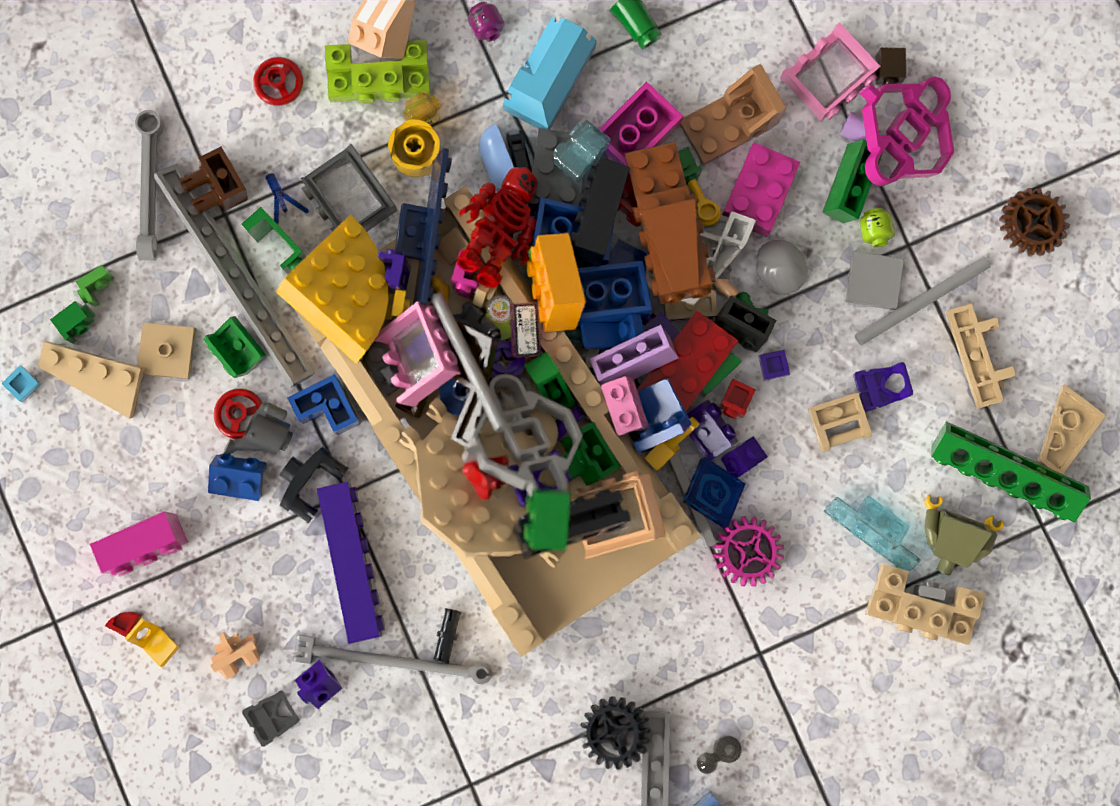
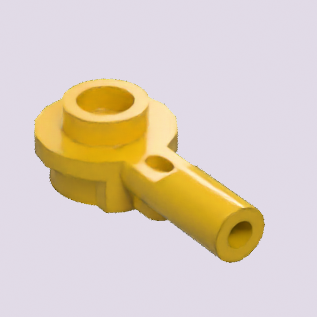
M696 179L689 181L687 185L691 193L695 194L697 202L696 218H701L703 226L715 225L721 218L720 207L716 203L711 202L710 199H706Z

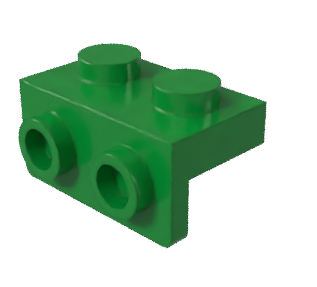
M236 316L230 317L215 333L206 335L203 338L204 342L208 345L209 351L223 364L224 370L233 378L249 374L267 356Z

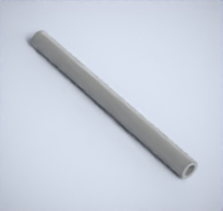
M982 257L855 334L856 341L859 345H864L989 269V261Z
M437 293L433 295L431 302L495 432L505 431L508 425L443 294Z

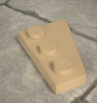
M1065 384L1061 385L1037 462L1064 474L1106 415Z

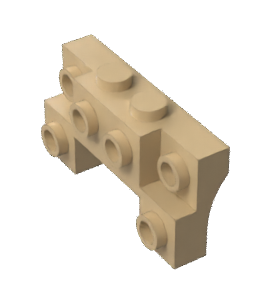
M880 564L876 583L865 615L898 624L896 629L912 633L913 629L922 631V637L937 641L939 636L970 645L976 619L979 620L986 594L963 587H956L950 606L904 592L909 571Z

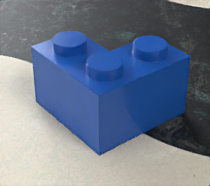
M335 374L287 397L298 421L302 424L325 414L333 432L337 435L361 424L339 378Z

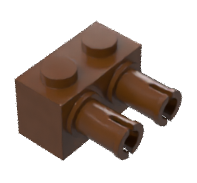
M222 146L198 157L200 163L199 170L179 178L186 193L206 183L211 185L212 191L191 200L198 215L217 205L223 206L224 210L227 211L248 200L246 188Z

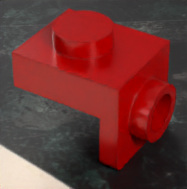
M732 379L719 405V408L723 409L722 413L733 419H737V417L743 418L756 389Z

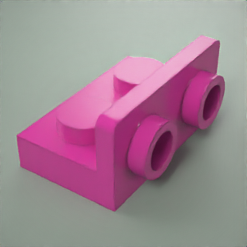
M456 263L451 279L452 289L456 290V294L459 296L471 298V295L475 296L479 283L471 280L473 272L464 271Z

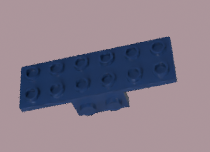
M443 148L433 161L427 207L407 203L401 204L395 250L402 252V255L406 258L419 260L413 305L416 302L426 305L427 301L430 302L433 296V286L430 285L431 275H435L437 260L433 258L434 251L438 250L441 240V234H437L438 224H442L444 218V209L441 208L442 198H446L448 183L444 182L445 174L450 172L452 158L448 157L449 149Z

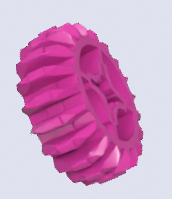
M746 516L741 517V525H739L736 519L731 520L733 529L728 525H724L723 530L727 535L718 533L716 537L723 542L722 544L716 543L713 545L714 548L721 549V553H715L713 557H722L723 560L716 567L722 568L726 566L727 569L722 575L727 577L732 573L733 576L730 581L732 583H735L740 577V585L743 587L746 586L747 579L750 580L752 587H755L757 584L756 578L762 584H765L766 578L764 574L773 578L775 574L770 570L771 567L777 570L781 568L779 564L775 563V559H784V555L776 554V550L784 549L782 544L775 545V541L781 539L780 534L772 537L770 534L775 530V527L771 526L765 530L767 521L762 520L758 526L757 517L755 516L751 518L750 524H748ZM741 530L754 531L753 535L745 543L732 538ZM761 536L764 537L768 544L769 557L759 549ZM749 544H752L751 551L757 556H748V559H745L746 552L741 547H749ZM728 546L736 550L739 555L736 568L729 559ZM752 560L764 564V567L755 573L748 574L743 572L744 568Z

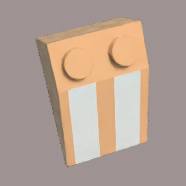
M363 0L353 17L348 43L381 58L404 59L416 0Z

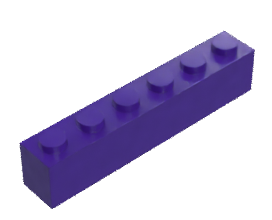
M349 482L317 488L348 644L381 637V631L385 630L383 616L377 613L376 605L380 604L377 589H372L371 579L375 578L372 564H367L365 554L369 553L367 539L362 538L360 528L364 527L361 512L357 513L355 502H359L356 487H351Z

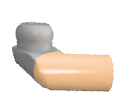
M730 264L714 282V286L728 299L731 295L735 297L740 292L730 284V272L732 271Z

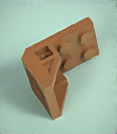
M759 64L726 89L722 98L684 117L680 126L704 166L772 129L780 122L786 106L763 66Z

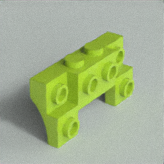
M426 40L407 41L402 61L352 63L350 44L325 45V64L330 102L359 101L360 103L369 104L373 103L374 100L382 99L386 102H397L400 98L431 97Z

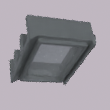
M352 144L305 177H301L305 185L301 189L309 200L314 198L319 204L316 210L324 221L329 218L334 225L330 228L332 232L350 214L367 232L397 211L392 199Z

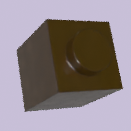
M881 47L875 56V61L880 65L876 73L878 76L876 85L902 84L906 78V48Z

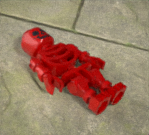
M511 168L497 190L493 183L487 182L480 188L479 194H475L471 198V203L463 207L459 212V216H462L471 210L470 220L466 221L467 224L475 221L482 209L486 216L475 222L476 228L470 235V244L460 253L456 261L457 265L464 271L475 272L483 263V260L480 259L481 249L489 246L490 260L480 269L477 275V281L485 287L494 288L501 283L503 278L500 275L501 265L510 255L511 259L514 260L520 257V253L522 256L520 265L527 263L530 259L528 250H530L529 246L533 242L532 232L535 230L536 219L529 216L531 209L527 204L532 200L536 192L538 181L528 168ZM522 230V233L518 235L517 242L509 236Z

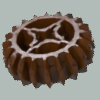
M1031 188L1026 189L1024 193L1019 191L1015 194V198L1011 197L1008 199V205L1002 208V212L1005 215L1000 216L999 221L1006 224L1000 227V231H1007L1003 240H1012L1010 248L1019 246L1018 254H1022L1027 249L1028 257H1032L1035 252L1038 256H1043L1045 251L1051 253L1054 251V247L1058 248L1061 246V239L1067 237L1068 234L1064 230L1070 228L1071 224L1064 220L1068 219L1070 214L1062 212L1066 208L1065 204L1060 206L1057 204L1060 197L1050 198L1051 191L1045 192L1044 195L1041 188H1037L1034 193ZM1033 204L1041 207L1042 209L1037 211L1032 209L1031 207L1027 208L1025 205ZM1017 215L1018 219L1022 224L1021 230L1019 229L1017 224ZM1048 215L1051 218L1052 226L1048 223ZM1040 216V218L1037 220L1038 223L1036 224V226H1033L1029 229V227L1032 225L1031 221ZM1034 234L1039 238L1042 237L1044 240L1036 241L1029 239L1027 236Z

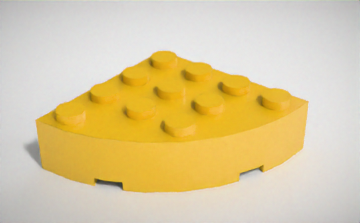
M350 214L283 279L276 292L357 364L378 336L385 320L388 306V282H385L384 263L378 258L379 252L376 245L361 224Z

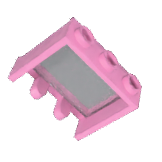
M839 22L829 36L825 39L824 37L816 43L814 49L807 55L805 53L801 55L792 68H786L780 80L789 86L821 122L826 117L829 120L832 119L841 110L839 106L844 101L850 103L859 94L857 90L863 85L867 87L878 78L876 73L880 65Z
M416 302L381 329L374 340L389 345L391 351L385 353L382 358L385 363L397 366L399 373L391 378V382L397 387L406 389V392L397 398L398 403L416 407L418 402L453 376L461 374L457 365V357L451 350L448 335L443 330L435 308L430 305H423L420 302Z

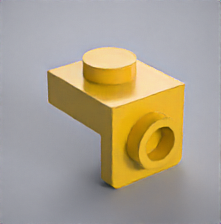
M395 290V294L388 293L385 320L393 321L410 308L411 299H407L406 291Z

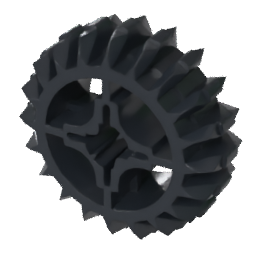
M615 696L609 697L608 702L605 699H600L599 706L596 704L591 705L593 713L586 712L584 714L589 722L581 723L580 726L587 729V732L581 733L580 738H587L588 742L584 743L582 747L584 749L589 747L592 749L588 753L589 758L598 756L596 759L597 765L602 764L605 760L606 769L612 768L613 764L616 770L622 769L623 764L628 768L632 766V760L635 762L641 760L639 753L645 754L647 752L646 747L642 744H649L651 739L644 737V734L650 733L652 729L649 727L644 728L643 723H647L649 719L648 717L642 719L639 717L643 713L642 708L633 710L635 707L634 701H630L626 706L625 697H620L618 703ZM612 711L624 714L631 722L627 724L621 723L617 716L613 715ZM604 716V731L602 734L597 735L599 721ZM618 728L619 730L625 728V730L621 731L620 734H618L616 737L611 736L606 738V736L612 734L611 732H613L615 729ZM634 730V741L628 750L626 747L628 745L627 735ZM608 742L612 744L614 750H618L619 755L608 752L601 743Z

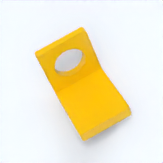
M144 618L125 637L128 642L143 648L156 664L162 668L179 649V646L161 627ZM148 628V632L144 637L136 638L141 629Z

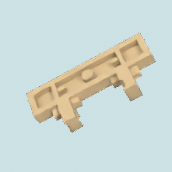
M972 303L947 310L945 313L976 408L980 409L1003 402L1004 399L1000 390L1001 387H1004L1003 380L1013 378L1016 374L1013 366L998 371L995 365L992 366L984 339L986 338V332L1000 327L997 317L983 321L981 316L976 317Z

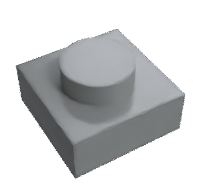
M923 581V585H914L913 595L933 600H945L946 590L939 589L938 583Z

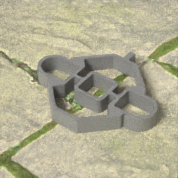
M502 374L496 376L491 381L489 389L506 423L512 422L508 424V428L503 434V439L515 462L529 461L522 463L519 471L516 473L487 458L478 438L484 422H490L486 412H484L469 444L471 447L465 448L462 459L464 463L477 460L481 471L521 490L526 489L529 496H532V488L539 489L531 472L549 468L558 489L567 490L565 473L582 438V434L570 409L532 391L526 392L522 382L512 375ZM497 387L511 389L515 393L521 408L504 412L494 389ZM534 408L564 422L573 442L567 459L556 454L541 458L550 443L539 419L536 417L528 418L531 416ZM530 429L539 446L521 450L514 433Z

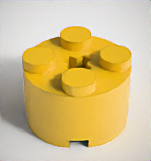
M416 119L405 121L392 131L388 141L389 152L398 171L406 176L415 178L432 174L433 161L442 149L436 131L428 123ZM415 146H419L420 149H417L416 152L411 151Z

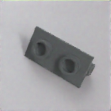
M469 301L462 305L463 311L461 314H453L455 320L461 321L498 341L500 340V329L489 318H484L481 323L484 313Z

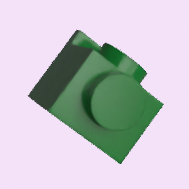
M74 301L51 318L50 321L62 337L73 344L77 341L74 336H80L90 329L89 325L94 322L93 318L96 315L87 304L81 305Z

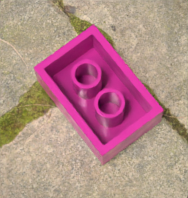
M646 81L593 134L592 144L610 161L627 166L625 153L662 145L681 125L683 115Z
M753 142L722 215L729 218L732 211L755 219L756 222L752 232L767 238L773 228L800 161Z
M164 511L89 545L101 574L118 575L121 577L133 572V566L141 564L146 566L158 561V555H172L181 551V545L188 543V540L177 514Z

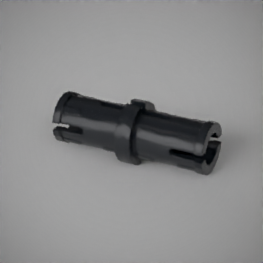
M445 608L441 630L437 631L436 635L439 638L433 660L449 663L454 640L457 641L458 635L455 634L461 611Z

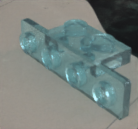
M868 495L862 501L857 511L839 497L833 499L824 509V512L834 521L870 546L876 553L894 564L896 568L910 572L921 561L919 557L901 545L910 526Z

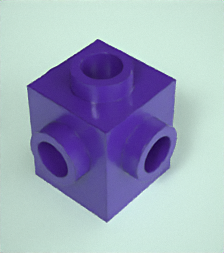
M320 660L295 679L300 689L297 692L298 696L305 704L311 702L317 709L343 689L334 673Z

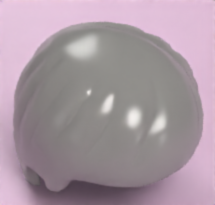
M773 240L760 247L756 265L760 279L776 294L786 295L798 291L805 283L808 271L806 262L798 248L785 240Z

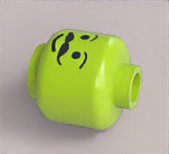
M883 208L867 210L859 220L863 242L873 244L874 248L888 245V240L895 236L892 215L884 211Z

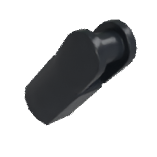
M522 130L513 135L507 133L506 138L513 167H525L532 171ZM522 144L521 149L513 150L512 145Z

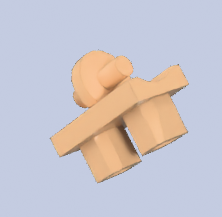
M226 632L219 635L221 643L214 646L218 654L211 657L213 662L211 668L214 672L219 671L226 679H229L239 672V668L234 662L242 657L247 666H252L260 661L257 639L252 633L241 640L238 633L231 637Z

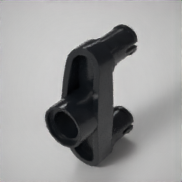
M324 447L316 451L305 463H302L293 456L279 474L290 482L281 500L280 507L287 512L289 510L308 524L313 518L304 511L306 510L315 516L318 509H315L299 498V492L315 470L322 468L340 481L343 475L336 471L335 468H338L343 473H346L349 467H346L330 455L331 452Z

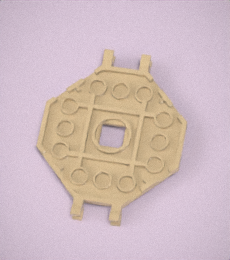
M436 398L429 405L430 409L426 414L439 424L424 440L420 439L418 432L409 425L402 432L403 437L399 441L414 452L418 473V494L421 501V522L463 557L491 554V556H513V554L522 553L513 528L519 520L518 518L527 514L526 506L520 505L514 491L516 487L510 484L498 498L493 494L488 500L479 498L472 483L462 473L465 464L462 456L466 447L451 439L460 416L449 413L446 406ZM484 422L479 440L487 458L507 455L509 458L508 466L516 464L521 466L522 463L529 461L515 462L503 439L504 431L496 433L491 422ZM526 430L528 436L534 435L532 430ZM556 442L552 451L558 450L561 456L565 455L561 443ZM548 468L541 472L539 481L547 486L554 487L556 482L550 469ZM568 483L566 491L570 494V487ZM552 550L539 555L554 568L565 551Z

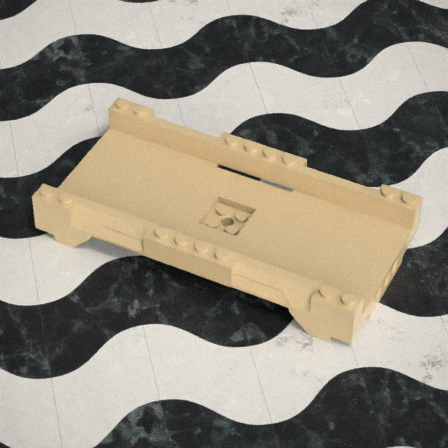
M466 185L444 199L446 206L443 208L444 218L442 224H438L437 234H441V239L457 227L468 244H470V235L476 228L475 222L486 217L483 210H480L479 217L467 224L466 221L470 220L471 210L459 216L460 210L469 205L473 197ZM396 239L378 250V252L386 253L387 249L395 250ZM489 246L481 249L480 259L483 260V263L478 270L473 272L471 278L473 281L478 282L477 275L480 269L490 260ZM439 249L435 250L433 259L437 260L435 275H431L430 281L435 277H439L443 280V283L449 285L448 306L452 314H461L463 311L462 305L467 301L472 303L474 295H471V298H466L456 294V290L452 289L451 279L457 262L450 266ZM509 257L501 265L500 275L503 278L501 283L497 285L498 289L492 301L495 302V300L499 299L508 301L513 313L514 305L536 304L538 307L537 299H533L532 289ZM406 258L411 266L406 291L407 299H411V307L413 305L419 260ZM388 286V293L394 294ZM427 301L426 305L433 306L431 301ZM478 307L483 313L485 312L483 307ZM295 309L315 342L321 347L372 424L373 431L420 501L417 484V464L414 452L399 442L403 437L402 432L405 430L400 420L405 418L407 423L418 432L420 439L424 440L439 424L426 414L430 409L429 405L436 398L440 400L439 388L429 394L420 418L410 416L395 407L398 402L397 398L406 392L405 388L401 387L387 396L363 357L356 364ZM538 317V343L542 348V352L549 354L561 372L570 394L588 419V422L584 424L580 418L577 422L579 429L594 421L621 466L591 485L596 489L601 487V481L612 478L619 482L624 480V474L635 471L639 472V476L650 474L667 537L587 559L585 558L584 543L581 541L566 546L564 555L554 568L540 555L524 559L522 553L513 554L510 558L491 556V554L463 557L454 550L521 657L701 537L672 492L668 493L641 452L638 453L629 434L618 435L616 433L601 386L564 331L544 332L543 323L538 321ZM384 320L381 329L392 322V320ZM420 324L400 340L415 379L418 378L423 368H420L405 348L413 343L412 340L425 330L423 324ZM501 353L500 361L496 363H501L506 370L510 360H505ZM524 367L520 376L516 378L522 382L526 392L532 391L538 394ZM506 387L494 389L504 412L521 408L515 393L511 389ZM567 432L558 442L569 436V433ZM581 476L569 482L571 496L579 494L577 489L586 486ZM502 484L498 490L494 489L492 494L495 497L502 494L510 484ZM634 487L620 491L623 497L621 507L623 511L628 510L631 521L623 529L598 536L599 542L645 530Z

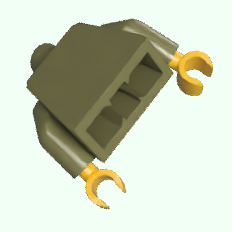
M931 494L925 498L924 504L928 508L925 516V534L927 544L932 548L933 554L941 558L936 568L939 572L951 575L955 564L968 568L972 563L980 561L992 552L997 538L996 531L1004 527L1002 520L998 521L995 527L992 524L994 515L986 518L984 523L943 508L939 512L937 508L943 502L942 497L938 496L937 505L930 502Z

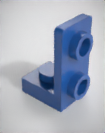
M631 313L619 323L583 322L580 325L583 345L586 349H611L644 333L640 314Z

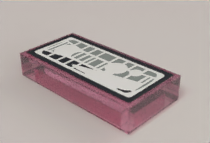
M538 302L509 304L512 357L540 356Z

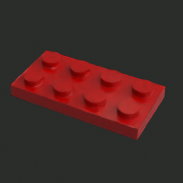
M697 310L672 342L679 358L650 371L637 389V391L668 378L685 411H687L738 343L736 338Z

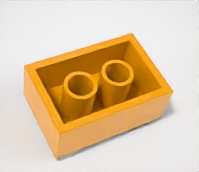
M569 233L537 236L535 246L531 247V261L527 262V274L533 280L532 296L534 300L537 299L538 321L543 323L544 332L574 330L577 327L585 305V297Z

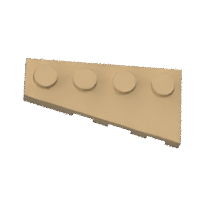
M49 341L43 342L38 364L39 368L127 418H133L144 372L143 367Z

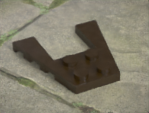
M456 320L489 387L498 340ZM449 338V345L457 357V365L461 372L460 375L456 374L452 379L471 389L451 439L469 448L471 447L469 443L484 414V408ZM433 354L431 359H426L421 366L423 370L416 379L417 383L439 367L435 354ZM429 395L418 402L416 407L399 404L398 402L395 407L412 417L420 418Z

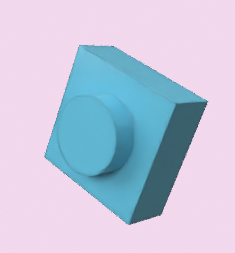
M21 365L1 383L22 403L41 385Z

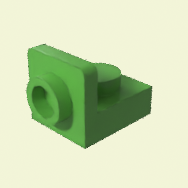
M101 265L75 281L80 288L77 290V293L85 304L89 302L96 307L100 303L93 294V291L105 289L110 284L109 281L113 280L114 277L109 269Z

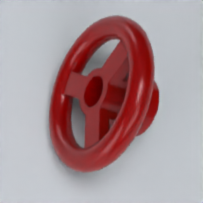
M284 57L269 58L262 62L254 73V90L257 96L267 104L273 106L287 105L293 102L301 93L303 87L302 72L298 65L290 59ZM273 65H284V66H283L282 68H280V67H278V66H273ZM267 68H269V69L267 70L265 76H262V74L264 73V71H265ZM292 70L296 78V84L293 91L289 94L285 85L287 75ZM281 77L279 82H274L275 78ZM261 85H269L272 88L278 89L282 98L268 96L263 91Z
M233 389L224 393L214 407L213 414L216 427L228 438H243L245 431L238 432L241 422L245 421L247 416L254 415L263 402L259 396L247 389ZM236 396L247 397L253 401L255 406L247 408L240 402H233L231 398ZM224 404L227 407L226 417L232 422L230 429L224 425L221 417ZM241 409V417L236 418L235 411Z

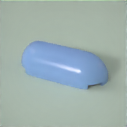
M494 123L480 137L479 154L489 181L495 185L497 190L500 188L507 172L514 167L500 131Z

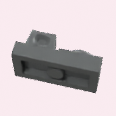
M374 341L362 357L386 395L389 396L401 388L391 382V378L399 373L397 366L385 363L382 358L385 353L390 351L387 345Z

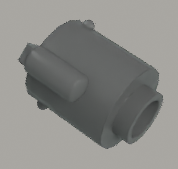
M262 403L251 418L243 438L229 439L223 453L231 454L240 450L270 451L277 454L279 449L285 451L293 436V432L289 431L290 424L282 421L286 418L287 411L271 403Z

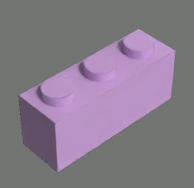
M659 325L590 358L599 383L603 385L625 376L636 379L679 357L670 336L662 325Z

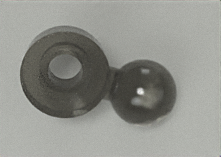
M732 736L718 738L714 743V752L712 754L702 753L697 758V768L703 774H711L716 770L719 761L725 763L735 762L739 759L742 752L740 742ZM730 744L733 750L731 754L727 755L725 747Z

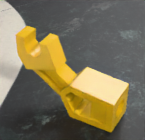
M694 417L690 418L692 425L684 433L656 445L644 458L656 471H659L680 450L678 444L684 441L700 425Z

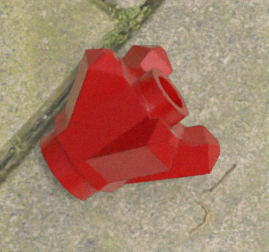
M507 455L488 458L501 466H508L509 464ZM477 460L467 462L463 466V475L467 476V480L472 483L477 495L482 500L490 499L494 489L498 490L502 484H506V482L481 471Z

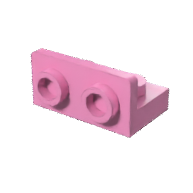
M625 376L602 385L609 412L618 435L649 428L632 377Z

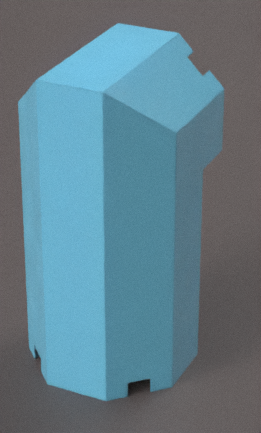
M551 17L530 57L525 62V67L522 66L512 81L508 93L512 96L510 100L505 98L503 110L538 129L550 130L593 54L597 40L593 37L588 40L585 37L588 32L577 24L564 18H560L559 22H556V17Z

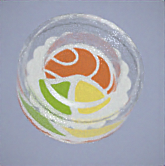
M505 296L493 297L487 305L488 316L496 323L509 321L514 313L511 300Z

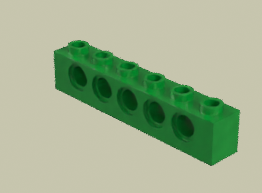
M947 421L932 444L931 457L939 464L944 466L950 465L958 469L965 476H974L989 487L996 486L1013 498L1020 497L1037 509L1044 508L1061 520L1068 519L1075 523L1091 499L1089 486ZM963 449L966 450L967 453L961 455L957 454L955 451ZM987 460L991 463L989 465H981L979 462ZM1007 471L1015 473L1012 476L1003 475V473ZM1032 482L1039 484L1036 487L1027 486V484ZM1056 493L1062 494V496L1059 498L1051 497L1053 494Z

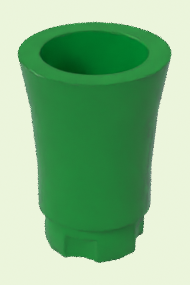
M619 0L610 8L609 12L622 24L642 50L655 43L662 36L657 28L658 25L651 17L642 0Z

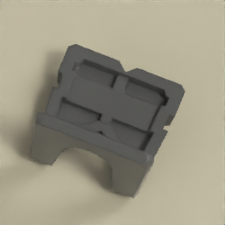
M282 690L273 696L259 701V704L251 705L242 711L249 726L254 728L253 733L262 747L271 743L276 736H281L300 721ZM282 699L293 717L285 718L276 715L278 704Z

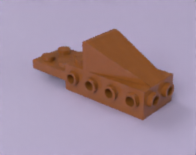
M676 142L625 153L627 166L630 167L629 175L637 207H633L636 223H641L642 231L638 233L641 246H646L648 255L644 256L647 271L652 270L654 280H650L653 296L658 295L660 305L665 303L675 304L683 299L706 296L711 293L712 283L716 282L713 267H708L706 258L710 257L707 242L702 243L700 234L703 233L701 218H696L697 202L695 194H690L686 185Z

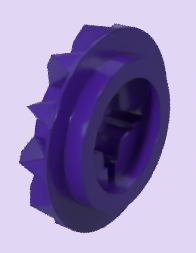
M504 340L498 341L491 376L496 377L502 374L514 377L520 376L524 370L526 359L525 356H517L515 343ZM501 353L505 360H510L506 370L501 363H496L500 361Z

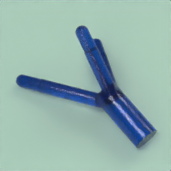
M274 173L265 176L274 195V221L276 224H279V204L284 213L288 212L284 199L304 213L309 212L308 208L283 192Z

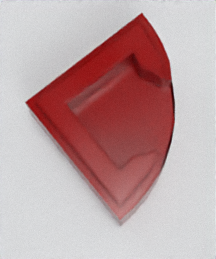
M137 612L120 613L112 617L105 624V627L126 637L139 622L142 614Z

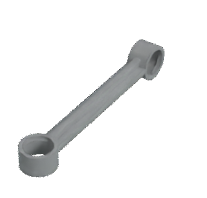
M144 110L135 119V126L142 135L140 235L137 236L136 240L137 257L140 261L156 260L158 256V243L155 236L156 181L153 177L157 169V137L164 130V123L155 111ZM150 117L157 118L158 124L154 130L145 132L141 129L145 119Z

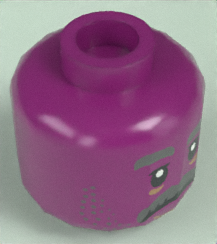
M480 2L470 9L467 19L476 38L489 42L500 37V32L505 24L497 7L487 2Z

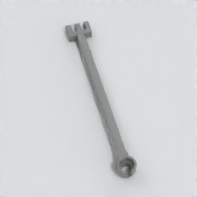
M296 636V640L306 642V646L295 645L294 651L305 653L304 657L299 655L293 656L294 662L311 664L313 656L465 676L472 678L478 684H485L491 679V676H486L483 679L477 676L479 669H484L487 674L492 673L491 667L486 663H478L472 667L314 645L316 637Z

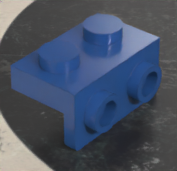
M231 454L215 455L209 465L208 493L259 501L262 497L263 473L267 463L256 458L244 459L234 457Z

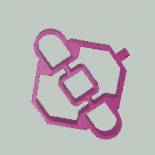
M931 77L919 84H885L877 89L870 84L863 88L859 94L867 101L862 109L867 147L871 153L865 163L868 179L877 186H885L902 178H924L940 174L954 154L949 114L946 110L951 99L948 84L939 77ZM927 86L935 90L938 98L937 105L932 112L919 100ZM901 92L904 105L908 109L896 115L886 130V136H880L875 106L884 93ZM904 120L918 132L913 142L899 130ZM931 127H936L941 156L932 170H915L913 158L909 153L918 150L931 132ZM884 150L898 162L889 178L882 175L878 167V160Z

